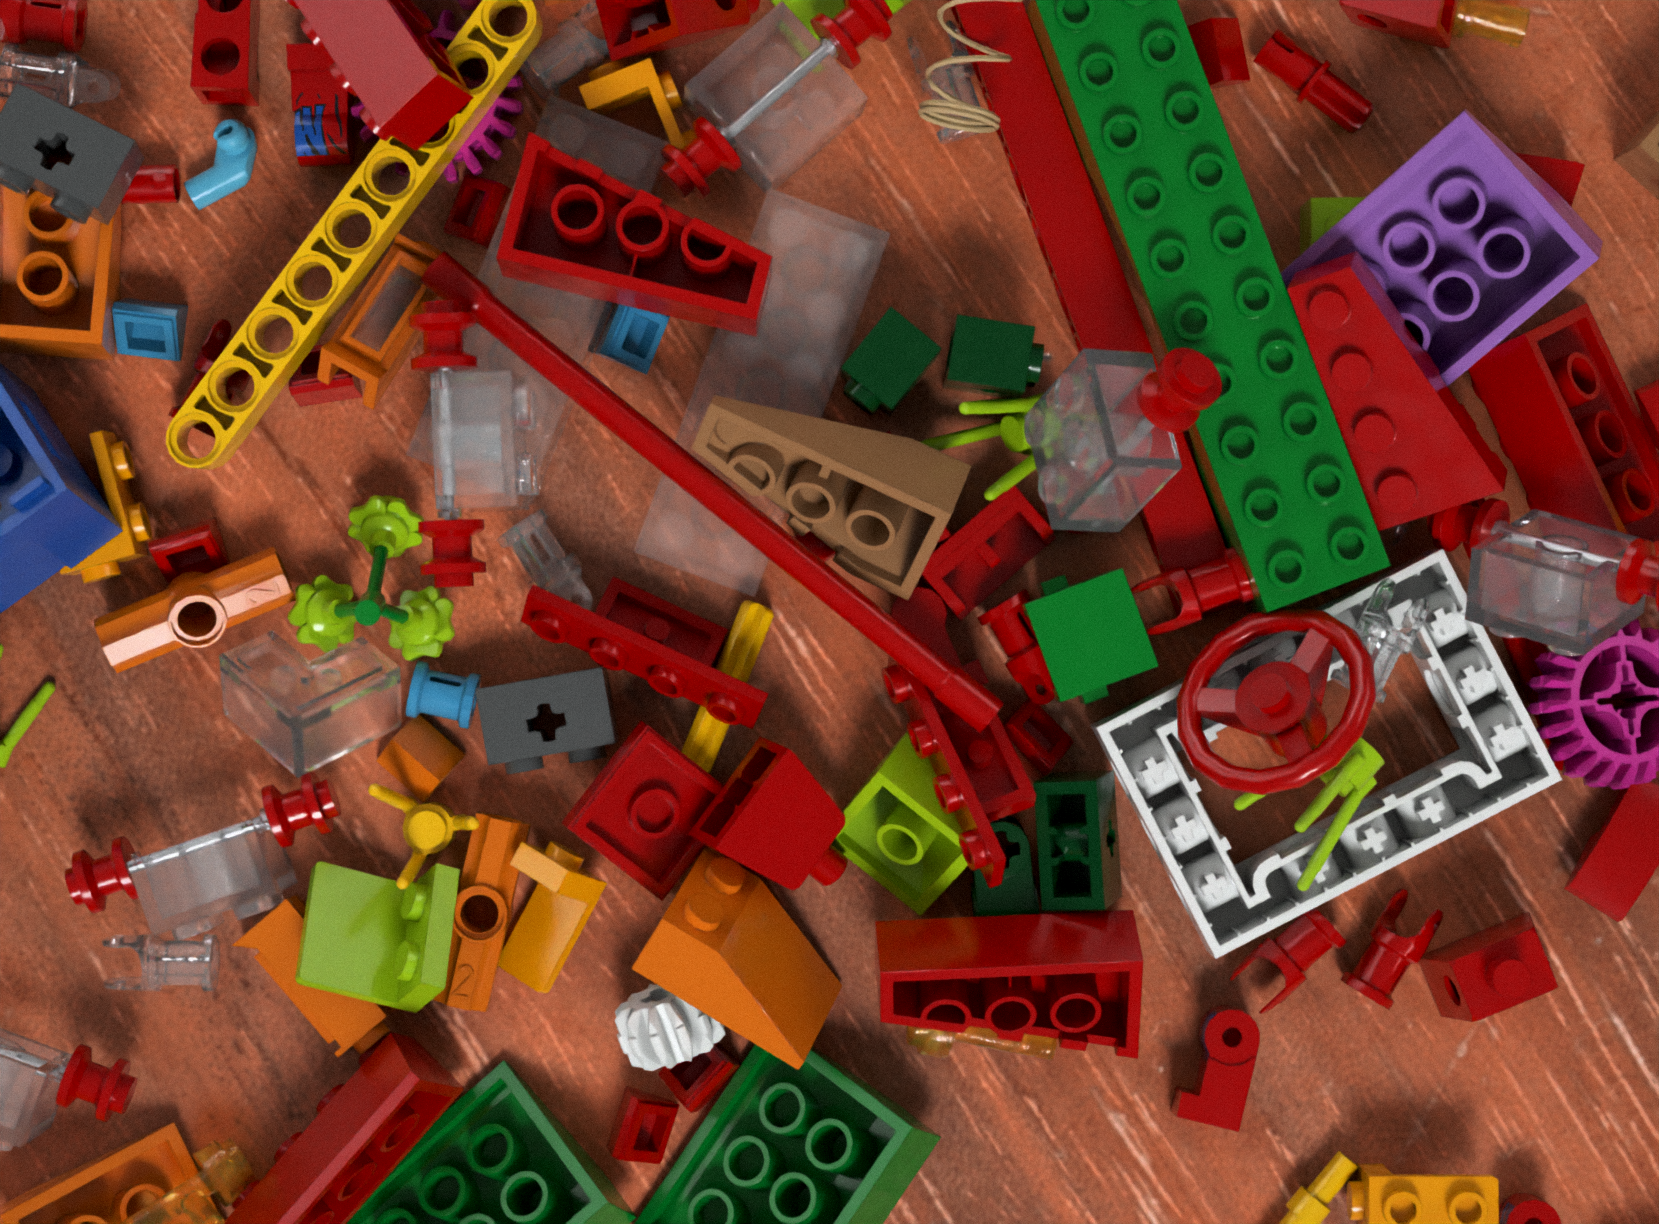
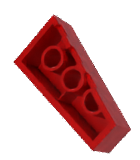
M286 0L294 8L300 9L305 17L300 22L302 30L317 47L324 52H329L335 61L329 67L330 72L345 90L359 97L364 105L359 111V115L369 129L380 139L388 141L391 137H394L417 151L474 98L446 48L429 35L434 30V27L428 16L411 0Z
M531 132L528 133L496 257L503 277L757 337L772 277V256L696 217L692 219L663 204L662 199L642 189L636 190L605 174L603 169L580 157L576 159L552 147L549 141Z
M1358 251L1295 272L1287 290L1377 530L1388 529L1503 492L1508 472L1507 468L1496 452H1492L1476 429V423L1463 404H1459L1439 375V369L1427 351H1423L1404 324V318Z
M1133 910L875 921V971L880 1022L961 1034L969 1026L992 1030L997 1034V1039L1022 1042L1024 1034L1056 1038L1059 1040L1060 1048L1085 1051L1088 1043L1112 1046L1115 1049L1116 1056L1138 1059L1143 956Z

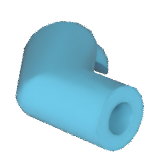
M227 119L217 125L213 133L214 139L217 140L213 167L184 182V186L198 210H202L244 187L251 179L258 146L254 132L240 120Z

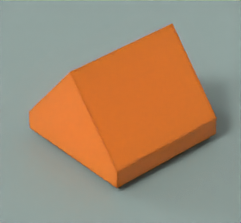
M419 714L416 718L411 719L390 740L376 761L424 803L462 761L466 754Z

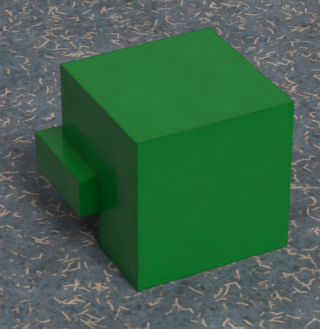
M1123 568L1113 569L1072 585L1068 584L1065 574L1036 584L1041 597L1021 604L1025 617H1028L1054 685L1052 690L1058 702L1078 696L1080 703L1088 704L1109 696L1107 685L1159 666Z

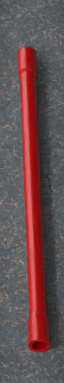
M442 252L427 268L420 280L421 283L442 300L461 301L462 312L474 313L477 324L931 689L934 696L977 732L981 733L1003 706V701L962 668L950 664L498 299L492 293L489 286L447 252Z

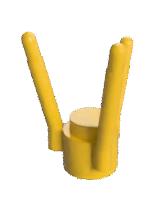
M376 783L371 784L368 788L371 796L402 810L406 814L402 827L403 835L407 844L413 849V852L396 881L399 889L404 890L410 885L421 867L427 862L429 854L437 853L452 843L456 837L457 830H475L479 827V820L476 817L465 814L454 815L453 811L443 803L432 801L419 804L412 796H404Z

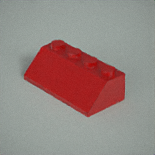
M1587 303L1496 345L1468 369L1471 375L1473 390L1476 396L1484 403L1499 434L1500 447L1506 457L1511 460L1526 491L1527 504L1532 513L1538 517L1548 540L1621 560L1630 543L1637 538L1652 541L1655 546L1656 556L1659 555V454ZM1553 555L1558 569L1566 575L1574 593L1617 576V573Z
M390 1032L387 1037L383 1036L361 1054L358 1060V1064L361 1067L345 1085L339 1084L320 1100L316 1107L318 1116L304 1132H297L282 1143L274 1155L276 1163L261 1180L251 1182L239 1192L232 1203L234 1211L223 1224H347L465 1088L414 1037Z

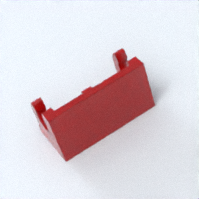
M1014 485L1008 491L992 500L932 553L921 577L961 621L1034 556L1056 539V536L1053 534L1054 531Z

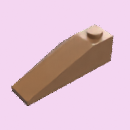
M717 395L713 396L692 445L694 451L751 496L765 495L790 516L786 524L801 536L810 531L836 552L833 561L849 574L905 600H909L953 513L972 467L912 438Z

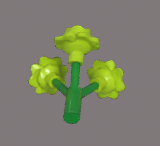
M373 495L364 505L353 507L349 511V520L352 523L348 527V535L362 542L366 551L373 557L367 591L362 594L359 601L349 602L353 597V589L349 584H336L326 575H318L313 579L312 586L309 584L297 586L295 589L296 603L288 612L287 618L291 624L299 626L296 634L298 642L302 644H315L324 653H332L337 649L338 643L349 644L353 641L354 624L356 621L364 626H370L375 624L381 616L389 619L391 624L389 645L394 649H402V656L405 660L413 662L422 656L439 657L442 653L443 644L446 641H450L455 635L451 622L454 609L453 602L447 598H441L439 589L434 588V586H428L420 592L403 591L400 595L399 606L386 604L385 597L381 593L387 559L400 557L407 548L422 543L423 534L418 532V522L424 521V518L411 511L406 501L402 498L389 495Z

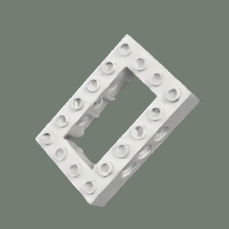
M1443 549L1428 550L1314 609L1327 612L1356 630L1370 654H1382L1393 648L1403 638L1460 749L1363 798L1320 872H1318L1306 891H1300L1297 888V882L1337 812L1309 826L1305 832H1297L1234 865L1228 853L1231 846L1227 838L1219 833L1199 797L1198 792L1202 790L1197 780L1188 774L1177 755V752L1183 750L1177 734V696L1185 676L1090 725L1206 950L1215 959L1562 780ZM1288 631L1258 638L1233 653L1211 678L1208 688L1238 690L1244 678L1257 667L1276 661L1290 663L1307 633ZM1335 647L1333 648L1327 681L1334 678L1332 675L1334 671L1345 666ZM1201 717L1202 730L1209 743L1218 738L1217 732L1227 727V725Z

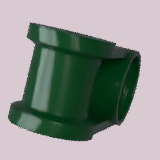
M1010 815L990 822L994 833L1004 831L1008 841L1016 842V845L1007 846L1005 849L1007 859L1001 885L989 889L981 870L972 871L971 899L973 917L1040 914L1036 881L1032 874L1030 845L1023 827L1016 818Z

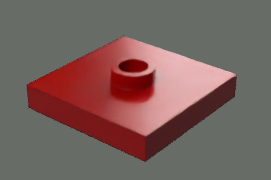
M640 721L561 823L663 901L706 846L693 839L688 833L722 789L723 785L651 727Z

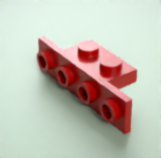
M614 576L609 582L595 612L534 584L527 595L520 622L529 625L532 631L542 639L552 643L566 642L589 653L590 657L602 667L615 671L624 669L647 680L654 690L672 698L682 696L705 707L712 717L730 725L742 724L753 729L768 697V693L712 668V664L724 642L728 629Z
M888 656V665L882 668V678L886 691L895 705L903 703L911 722L907 723V731L912 747L920 759L929 758L937 777L933 778V788L941 809L946 815L954 812L963 831V833L959 834V844L965 861L972 871L981 870L989 889L1001 885L1007 858L990 822L1033 807L1037 796L998 714H996L981 733L977 732L943 703L933 704L925 685Z

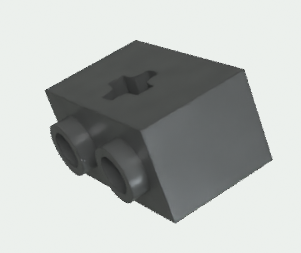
M16 83L0 113V184L25 196L33 188L53 198L50 206L54 210L78 223L86 224L90 216L109 225L144 160V156L136 141L32 89ZM67 152L70 154L72 161L69 165L57 162L53 168L50 167L48 160L51 155L56 158H63Z
M605 667L475 689L488 765L504 763L506 774L544 768L542 756L562 752L568 753L569 763L607 757L605 745L614 744L619 741L608 672ZM543 704H550L552 713H564L566 724L555 730L556 739H549L545 729L534 730L532 718L543 714Z

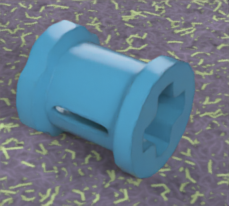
M418 660L409 689L406 716L416 718L420 713L456 720L459 727L469 729L477 704L475 689L480 688L481 675L471 673L468 677L430 670L428 662Z

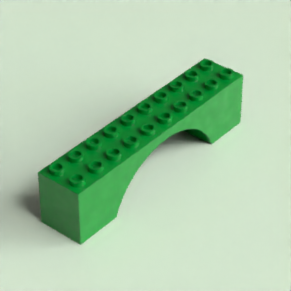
M1030 0L1026 12L1080 157L1105 203L1125 248L1150 311L1165 356L1176 348L1194 349L1208 357L1220 374L1222 391L1219 398L1209 408L1200 410L1199 418L1189 428L1200 479L1225 547L1234 546L1250 581L1254 600L1244 604L1247 613H1268L1391 566L1178 1Z

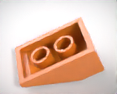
M68 152L63 158H56L51 155L48 163L51 168L57 162L69 165L72 158ZM0 184V352L114 361L116 338L112 307L115 301L120 300L121 203L109 225L90 216L86 224H81L54 210L50 206L53 198L33 188L25 196Z
M708 846L704 847L631 968L797 1070L803 1065L842 988V984L763 881L742 868L734 860L722 856Z
M170 1122L56 1176L0 1206V1224H223L174 1122Z

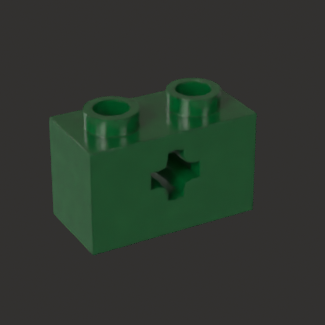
M890 307L842 365L841 378L847 382L843 387L844 391L842 393L871 417L878 409L890 417L936 361L942 348L895 309Z
M957 314L952 326L943 388L1007 399L1020 398L1025 392L1026 386L1034 387L1035 383L1039 382L1044 344L1033 343L1035 327Z
M1114 770L1051 772L1033 783L1034 791L1037 795L1035 815L1042 911L1105 910L1122 897Z

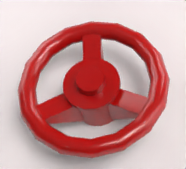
M1284 606L1268 613L1257 612L1249 614L1217 633L1189 665L1177 696L1178 740L1193 768L1221 788L1258 795L1301 788L1335 768L1362 737L1376 698L1373 658L1357 631L1327 612ZM1288 631L1307 633L1290 663L1276 661L1257 667L1244 678L1238 690L1208 688L1211 678L1228 658L1258 638ZM1335 647L1349 670L1350 696L1341 721L1321 743L1327 730V717L1321 707L1333 648ZM1201 717L1262 737L1275 754L1286 757L1288 764L1260 770L1233 765L1213 751L1202 730Z

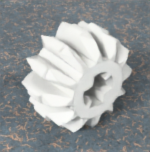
M649 984L648 988L642 992L631 994L627 999L628 1001L621 1003L615 1010V1024L618 1030L616 1036L623 1053L627 1054L633 1067L643 1068L648 1071H654L663 1066L671 1069L678 1063L684 1061L692 1062L693 1057L698 1054L710 1052L714 1044L718 1043L726 1034L725 1025L657 984Z

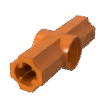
M272 546L206 574L196 571L182 573L171 581L166 590L94 619V627L110 665L115 669L116 673H119L183 646L191 648L210 646L220 639L225 629L296 600V595L282 560L275 547ZM196 601L205 602L211 606L209 611L200 617H186L180 613L184 606Z
M478 811L475 817L479 820V827L472 830L456 898L446 987L433 1000L441 1002L446 1006L463 1010L487 1012L507 927L513 917V901L520 871L511 866L510 862L521 841L527 843L531 823L507 816ZM485 895L496 903L498 920L494 926L480 928L468 919L466 904L470 897Z

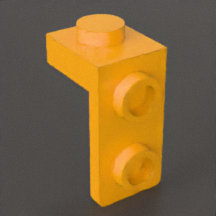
M650 58L628 67L625 66L623 60L604 64L588 73L591 82L578 86L592 119L652 97L671 145L682 149L695 138L693 129L680 133L671 111L683 105L669 70L656 74Z
M105 430L90 433V440L110 512L123 531L72 569L65 566L60 570L62 575L81 574L83 584L120 575L121 571L118 563L149 555L145 540L152 539V528L147 511L142 502L134 504L128 479L135 477V466L129 447L124 440L117 442L115 434Z
M521 841L510 862L511 866L537 881L538 885L506 942L498 965L530 988L541 993H548L552 988L607 885V882L581 867L584 861L581 855L554 841H550L546 849Z
M1357 1163L1359 1166L1357 1169V1181H1348L1347 1214L1349 1220H1357V1224H1499V1182L1491 1174H1392L1383 1163Z

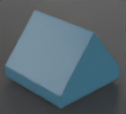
M124 298L114 302L112 314L117 354L181 361L188 305Z
M615 303L595 354L647 374L670 316Z

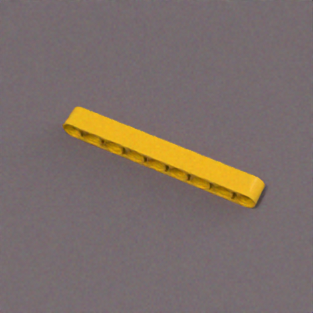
M532 0L481 1L446 50L457 69L463 62L472 58L487 62L488 76L485 82L480 87L470 90L474 98L449 120V129L442 139L433 143L426 142L417 151L394 137H391L388 141L379 139L170 422L166 431V446L169 454L177 463L188 468L213 470L223 466L232 458L538 44L543 32V21ZM513 6L526 10L528 14L527 23L519 34L512 37H504L495 32V19L503 9ZM395 162L408 165L410 181L407 188L396 195L383 194L379 186V177L382 170ZM357 214L366 215L371 224V234L368 240L362 246L347 248L341 239V228L344 222L349 217ZM318 266L326 267L332 276V287L324 298L311 301L303 292V279L312 268ZM286 318L293 329V340L284 351L271 353L264 342V332L272 321ZM246 370L253 378L254 392L245 404L235 406L227 397L226 383L235 372ZM206 422L214 431L215 445L207 456L197 458L189 450L187 444L188 435L196 424Z

